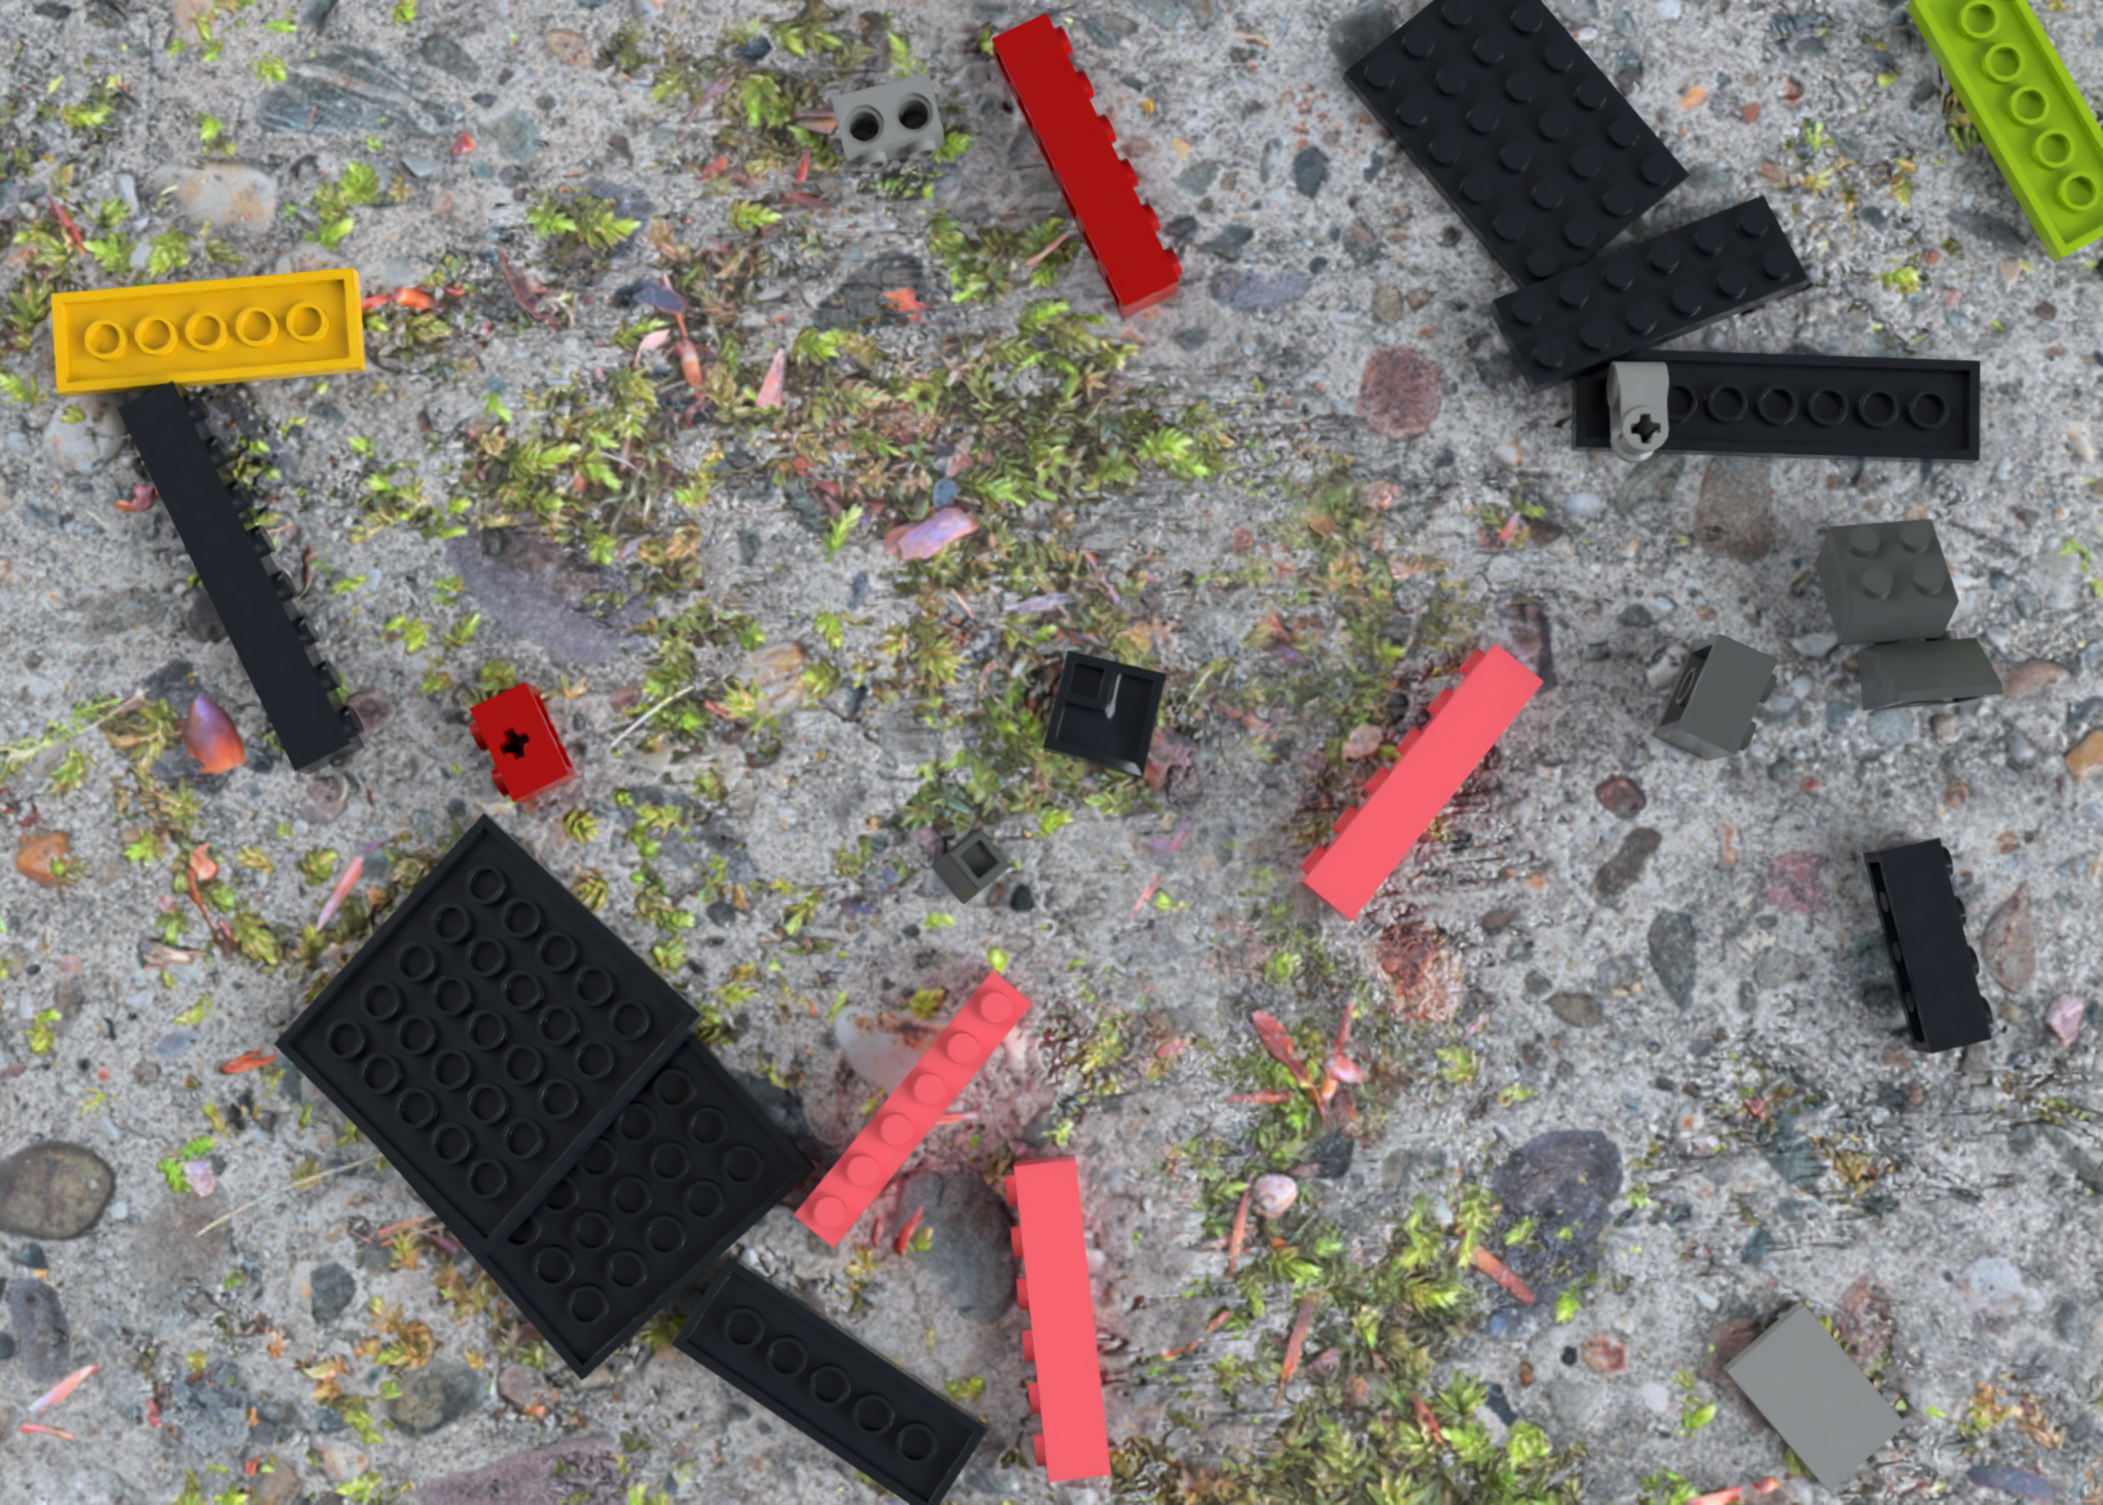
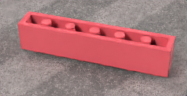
M1497 643L1486 648L1484 652L1478 647L1472 651L1458 669L1464 675L1453 691L1445 686L1426 709L1433 716L1421 731L1413 726L1395 747V750L1401 754L1389 770L1383 765L1377 769L1363 787L1369 795L1359 808L1355 809L1352 805H1349L1332 825L1331 829L1338 834L1326 849L1318 844L1300 865L1299 868L1305 872V875L1298 883L1345 921H1352L1543 684L1544 681Z
M993 969L800 1206L794 1216L835 1248L1033 1004V1001Z
M1075 1154L1014 1161V1174L1005 1175L1008 1206L1018 1205L1020 1226L1011 1227V1239L1014 1258L1024 1257L1026 1278L1016 1279L1019 1310H1030L1032 1330L1022 1331L1025 1362L1035 1361L1037 1382L1028 1383L1031 1415L1041 1414L1043 1434L1034 1435L1037 1467L1047 1466L1049 1482L1111 1475Z

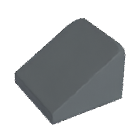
M980 827L933 864L935 872L962 904L970 901L1011 867Z

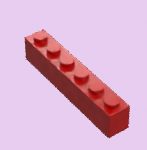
M1044 13L992 38L993 57L1122 319L1177 294L1178 276L1183 274L1178 258L1171 247L1163 249L1155 233L1160 231L1157 216L1148 202L1143 205L1141 204L1134 190L1139 184L1133 167L1127 158L1119 160L1112 146L1117 140L1109 119L1105 114L1097 116L1090 101V99L1095 97L1092 85L1083 69L1075 71L1068 57L1073 54L1072 46L1063 27L1060 25L1054 28L1047 13Z

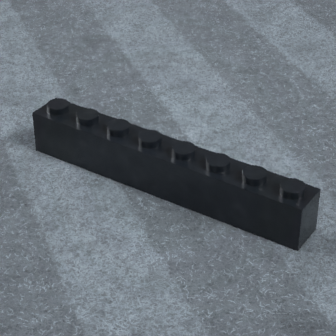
M171 381L118 407L117 409L294 771L312 774L364 748L365 746L359 736L360 733L364 732L362 722L351 705H344L337 691V688L341 687L342 683L336 669L329 660L322 661L315 646V643L320 641L317 630L307 615L300 616L293 602V598L298 596L297 590L289 575L283 569L278 571L270 555L276 551L275 545L266 529L261 524L256 526L248 510L254 506L252 498L240 480L234 481L226 465L232 462L230 453L218 435L212 436L205 422V419L209 418L210 414L201 396L195 390L190 392L176 382Z

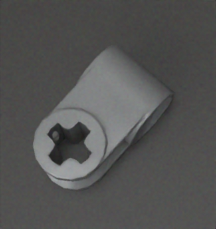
M1612 362L1609 366L1606 392L1608 405L1610 406V443L1616 456L1625 462L1638 463L1644 461L1656 449L1662 446L1668 437L1667 397L1669 375L1665 362ZM1637 427L1638 434H1632L1631 430ZM1640 435L1647 436V440L1644 443H1641Z

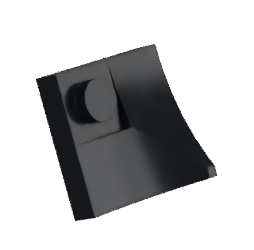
M1068 651L1043 745L1044 751L1143 779L1167 674Z

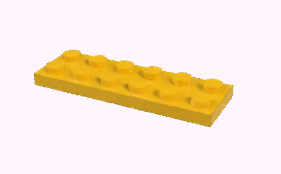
M354 268L51 294L57 393L63 397L155 390L171 381L176 382L182 387L366 371L359 273Z

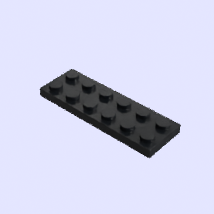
M1764 195L1493 299L1489 310L1533 395L1607 366L1612 362L1620 361L1803 289L1809 279Z
M733 1254L728 1257L672 1342V1345L910 1505H940L988 1431L989 1425Z

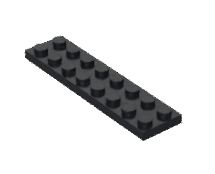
M1649 349L1617 361L1665 362L1669 375L1667 397L1669 431L1663 445L1653 452L1655 454L1973 464L1980 461V361ZM1610 364L1573 379L1571 451L1614 452L1610 443V406L1608 405L1606 392L1607 374ZM1637 427L1631 430L1632 434H1638ZM1640 435L1641 443H1644L1647 440V436Z

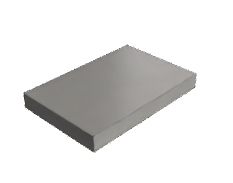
M1801 1302L1796 1303L1722 1368L1819 1484L1828 1492L1906 1425L1811 1311Z

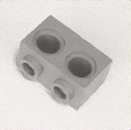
M929 74L831 97L849 170L859 168L861 172L876 171L887 166L889 160L906 156L909 160H922L935 155L937 149L945 147L943 128ZM911 113H919L927 118L926 123L918 129H908L901 124L904 117ZM862 125H872L878 129L877 135L868 141H859L852 136L854 131Z

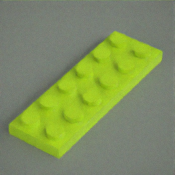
M1911 0L1905 7L2052 261L2056 263L2102 238L2103 131L2027 0Z

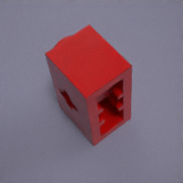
M524 682L470 708L475 722L470 724L471 733L483 752L489 749L497 767L491 770V775L496 787L504 798L510 795L512 801L524 804L579 778L536 686ZM515 735L527 738L530 741L523 746L525 756L511 752V748L517 745Z

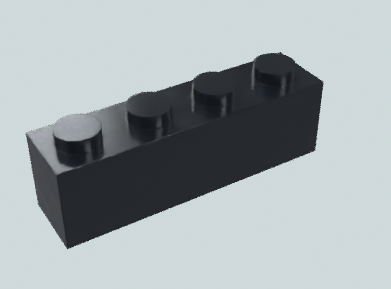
M1929 838L1863 853L1913 1051L1932 1054L1991 1040L1989 1026L1993 1021L1992 1011L1986 998L1980 995L1976 979L1980 970L1979 961L1973 948L1967 945L1963 929L1967 920L1966 911L1961 899L1954 895L1950 879L1954 868L1948 849L1942 846L1940 838Z

